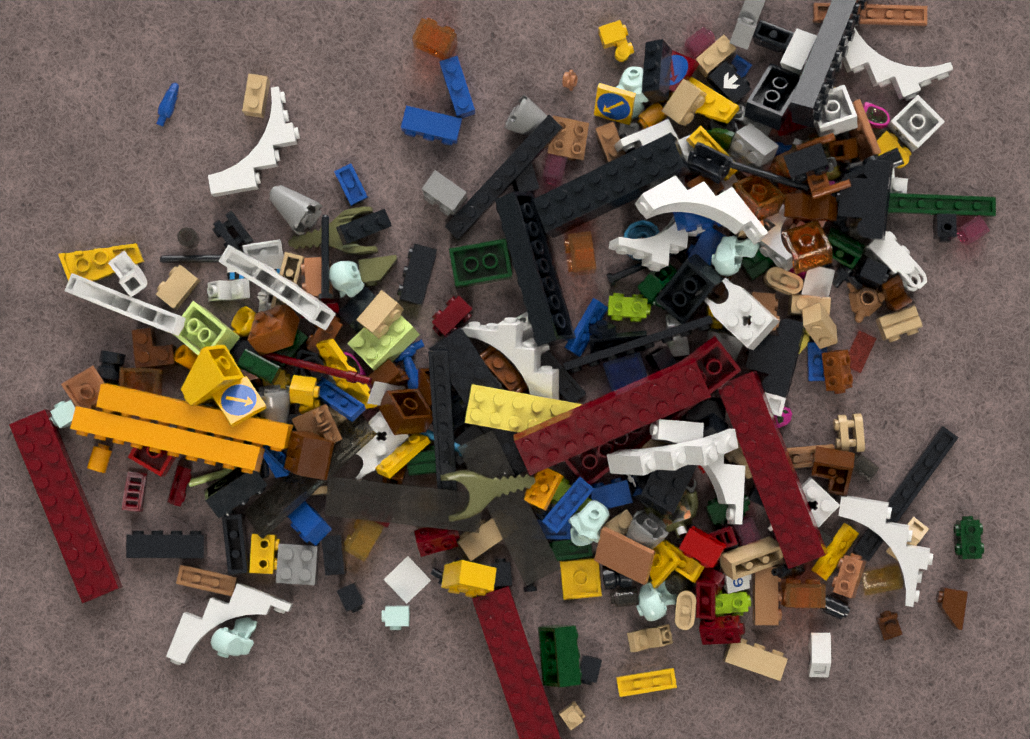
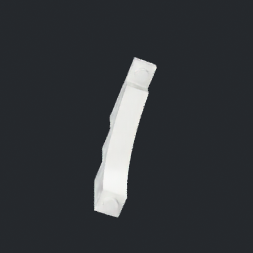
M669 119L620 139L614 146L617 152L621 150L627 152L633 148L637 149L670 132L677 139L678 137ZM690 135L678 139L686 162L688 161L690 151H694V148L686 141ZM735 174L726 182L724 180L721 181L725 188L718 193L721 194L731 187L735 191L741 188Z
M675 175L643 193L635 203L639 212L646 219L668 212L693 213L720 223L734 234L743 230L754 245L759 243L768 233L733 187L715 196L705 182L687 190Z
M659 419L650 425V434L652 435V440L663 441L672 445L703 438L704 423ZM723 454L718 457V460L701 466L714 486L718 503L728 504L726 510L727 524H742L745 466L724 464Z
M237 583L229 603L214 597L210 598L203 618L189 612L183 613L166 657L171 658L170 662L174 664H185L201 639L219 624L244 615H267L272 606H274L275 611L284 614L285 611H291L293 603L245 584Z

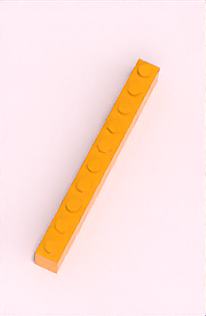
M108 383L100 385L96 407L103 408L102 412L114 414V411L121 412V416L129 418L135 415L139 416L141 421L151 422V419L157 420L158 424L163 426L175 424L177 429L188 430V428L195 429V433L204 435L210 432L214 433V437L225 439L228 436L233 438L232 441L244 443L246 440L252 442V446L263 447V445L271 446V450L280 452L282 449L288 448L293 428L291 424L255 416L231 427L219 408L202 404L190 406L184 400Z
M78 406L75 407L70 429L76 430L77 435L87 437L88 433L95 435V439L106 441V437L112 438V443L124 445V442L131 443L130 447L138 449L147 446L149 451L156 453L165 450L168 451L167 455L179 458V454L186 455L185 459L196 462L200 458L204 459L205 464L215 466L216 462L222 463L223 468L234 470L235 467L242 468L241 472L253 474V471L260 472L265 449Z

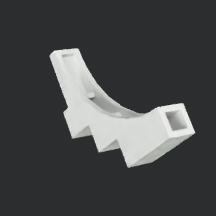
M855 28L853 41L848 43L847 56L842 58L847 73L851 71L858 73L866 68L873 87L877 85L884 87L890 84L891 80L899 100L906 99V101H910L917 96L916 94L921 91L920 86L925 87L931 84V80L938 78V81L945 79L949 76L948 73L953 70L951 62L932 67H913L893 62L868 46Z
M279 87L271 88L272 106L270 119L257 146L236 165L222 172L208 175L210 191L213 197L259 189L258 184H261L259 172L256 173V171L278 167L277 161H280L279 150H275V148L297 145V139H300L298 127H294L293 123H286L289 121L288 111L284 110L283 103H286L285 93L281 92Z
M673 216L669 224L655 236L643 239L618 237L609 241V249L615 250L617 254L633 255L635 259H642V266L649 267L651 271H660V269L668 266L669 253L677 254L679 251L686 249L688 236H697V234L705 230L698 227L697 230L686 233V230L678 231Z
M230 245L227 246L219 259L221 264L262 287L296 310L308 321L324 330L327 329L336 314L321 300L305 292L297 284L281 276L273 268Z
M73 273L65 288V292L176 336H179L185 325L186 318L150 305Z
M513 317L505 318L498 324L488 323L480 325V322L473 321L462 328L467 337L489 343L506 355L522 374L529 388L530 395L559 400V369H552V366H541V347L534 345V342H523V321H516V318Z
M727 429L704 438L673 445L641 449H619L607 454L610 473L644 476L655 470L674 471L686 465L705 466L718 460L719 456L737 449L738 443L735 429Z
M841 496L838 516L855 520L869 527L892 549L904 575L906 587L905 606L913 607L914 602H918L920 591L916 590L917 583H921L923 573L919 569L927 570L928 565H932L933 554L930 553V548L907 544L912 539L913 531L909 530L910 525L886 521V519L891 518L892 508L888 507L889 502Z

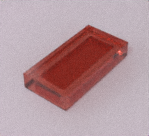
M860 330L857 332L848 352L851 358V370L861 373L877 338Z

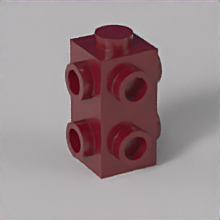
M453 296L446 303L448 307L443 311H437L432 318L434 320L432 324L434 327L432 329L439 336L442 334L444 336L457 329V326L462 321L466 323L473 316L471 314L473 309L460 296L457 298Z
M451 521L414 530L416 544L421 557L458 547L457 539L460 538L457 527L453 528Z
M719 616L715 620L701 619L699 633L702 645L741 643L742 635H745V625L741 623L740 616Z

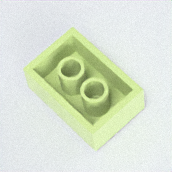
M194 301L182 315V317L186 318L185 325L179 336H176L197 355H199L202 348L208 346L226 345L230 351L240 338L211 312Z
M400 316L399 319L391 324L388 332L381 336L380 339L366 328H363L347 344L375 371L387 360L390 359L393 362L420 334L408 321Z

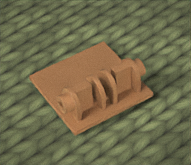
M553 116L564 129L548 145L547 153L568 157V160L573 161L575 159L584 160L589 123Z
M327 404L292 419L297 431H311L334 442V444L343 439Z

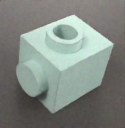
M72 400L66 403L61 401L54 405L55 409L50 412L53 424L64 429L72 423L75 405Z
M386 606L385 610H382V622H385V626H390V630H401V626H409L410 606Z

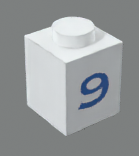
M723 573L725 575L723 588L728 594L750 588L749 580H751V574L732 580Z

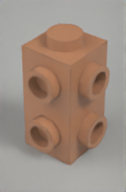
M851 553L850 556L844 555V558L840 559L838 563V569H840L838 577L835 576L832 582L834 593L848 598H855L866 561L861 560L862 556Z

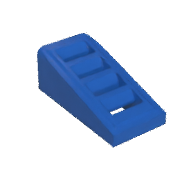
M263 445L261 447L265 449L263 458L274 476L278 478L289 475L290 471L284 469L286 454L283 450L281 452L270 449L271 446Z

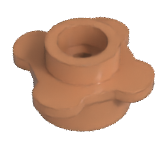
M573 70L564 73L562 83L563 87H567L572 91L577 85L578 77Z

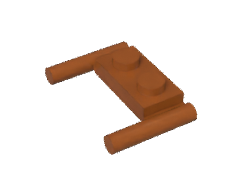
M834 133L796 145L799 151L818 143L823 145L836 139ZM826 173L819 176L814 174L808 176L807 179L813 199L851 187L849 179L830 185Z
M490 345L480 356L492 375L507 391L524 393L528 389L526 382L523 381L524 378L499 351H496L495 347Z

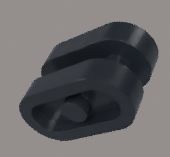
M231 210L225 214L228 220L223 224L220 220H217L213 223L214 228L212 230L218 238L223 237L226 242L223 244L225 248L230 245L241 251L239 244L243 241L246 244H250L254 240ZM232 226L239 233V236L234 239L228 232V229Z

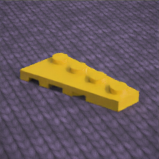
M691 77L689 79L691 83L707 94L704 104L696 110L695 114L700 113L708 118L728 124L740 109L739 106L695 78ZM669 91V99H670L671 96L673 95V93ZM669 100L661 101L660 103L664 104L667 103Z
M136 243L58 254L68 281L72 273L93 282L115 274V271L108 262L123 251L127 253L135 265L144 262L139 246Z
M334 339L323 340L316 344L321 357L328 367L347 372L349 370L357 372L355 368L347 364L348 358ZM332 376L337 387L363 403L366 409L378 406L367 403L370 389L366 384L363 385L359 382L351 383L347 382L346 379Z

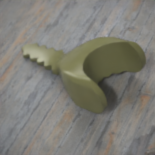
M358 207L341 212L329 224V246L349 255L378 253V247L361 246L357 240L343 245L336 229L340 225L372 214L373 208ZM321 228L319 231L314 229L312 233L307 231L306 235L302 234L299 237L294 235L288 241L289 246L294 247L296 250L299 247L305 249L306 246L312 248L313 245L319 248L321 245Z
M467 470L440 475L441 481L455 480L461 482L467 488L469 495L466 506L461 511L449 515V521L470 518L479 514L495 497H501L502 493L508 495L510 491L515 493L517 489L523 491L524 487L530 489L535 483V478L530 477L528 474H525L524 477L518 475L516 478L511 475L509 479L503 476L501 480L497 477L490 479Z

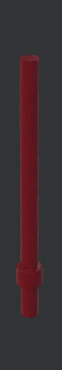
M273 352L263 355L265 359L343 378L351 383L359 382L370 385L372 382L371 377L359 375L358 372L351 370L347 372Z

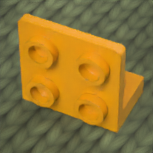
M549 468L535 473V483L530 489L527 488L524 500L534 508L546 511L564 476Z

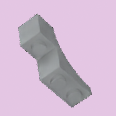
M744 0L729 42L730 44L748 49L765 0Z
M778 201L763 214L764 228L768 233L759 242V249L765 257H769L778 267H782L788 272L793 267L792 255L784 247L782 239L786 230L793 224V219L784 217L785 206Z

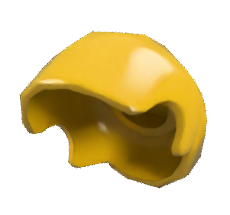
M247 306L240 308L231 323V327L235 329L234 332L240 337L248 336L257 313Z

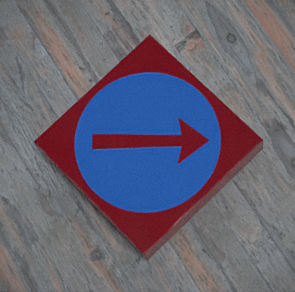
M672 50L670 92L674 93L683 79L689 81L699 66L698 61Z

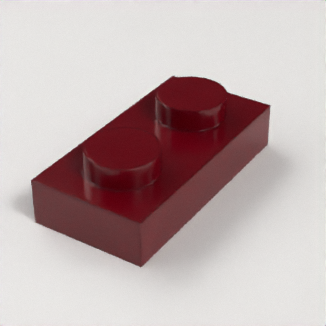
M177 465L167 503L181 507L186 498L185 490L187 484L191 480V469Z

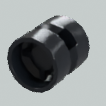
M101 350L99 358L101 365L97 368L101 378L121 381L123 371L120 368L124 365L126 355Z
M602 565L605 590L616 589L618 585L621 588L632 587L631 578Z

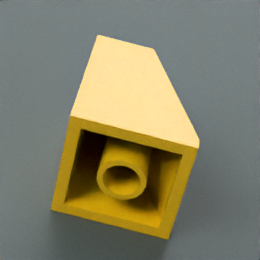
M226 345L208 346L201 349L181 391L184 394V399L190 406L211 403L214 401L212 394L244 378Z

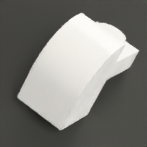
M125 251L108 262L119 276V283L130 297L147 286V279L137 264L135 265Z

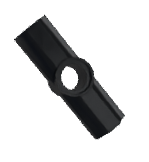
M895 148L879 156H870L864 159L861 164L843 172L844 176L848 178L866 179L867 177L863 169L864 165L870 160L892 161L893 168L904 164L898 148Z

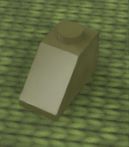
M397 255L358 260L361 280L366 284V287L378 286L377 283L384 280L397 263Z

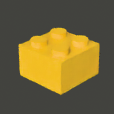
M465 560L444 565L441 588L448 589L449 593L454 594L462 592L465 593V596L472 598L477 597V595H486V593L494 591L497 568Z

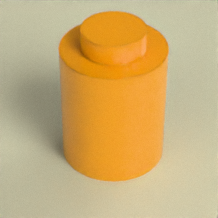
M658 102L653 103L638 115L639 120L637 121L642 129L656 125L668 117V115L662 112L663 107Z
M182 345L176 350L174 360L191 370L198 355L186 345Z
M98 443V446H93L87 468L106 473L112 451L109 450L110 446Z

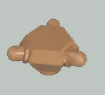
M847 283V287L850 289L848 294L852 311L856 314L855 321L857 323H861L864 317L874 313L882 305L881 302L885 300L883 291L881 292L878 287L874 288L862 283V288L857 290L851 283Z

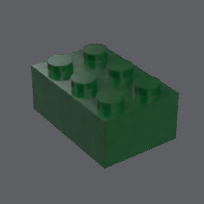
M506 239L449 248L456 289L512 279Z
M557 624L538 627L543 685L553 687L581 685L582 672L579 667L580 651L577 644L578 631L576 625Z

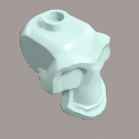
M636 66L625 69L619 85L615 87L636 93L632 119L637 118L644 111L642 102L649 101L642 93L643 68Z
M723 236L721 243L717 246L716 253L712 255V265H714L716 272L721 276H732L739 271L743 260L742 257H754L760 244L754 245L749 238L738 240L736 236Z
M340 261L333 264L329 269V281L338 290L341 298L345 294L349 297H354L363 289L365 284L361 280L357 264L353 261Z
M592 500L581 512L572 515L568 520L572 525L570 531L571 540L575 545L585 546L593 541L599 542L601 529L610 516L608 509L602 503Z
M666 580L658 588H653L652 581L640 588L638 596L639 605L636 606L640 616L644 615L646 620L655 621L667 615L666 606L674 605L677 600V590H675L672 581Z
M248 617L240 618L235 621L233 630L225 627L218 629L211 639V646L214 650L218 651L217 655L228 658L229 655L249 654L254 644L253 640L249 638L256 629L257 621Z

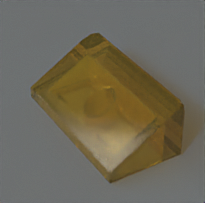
M898 565L863 572L861 577L865 595L903 588V579Z

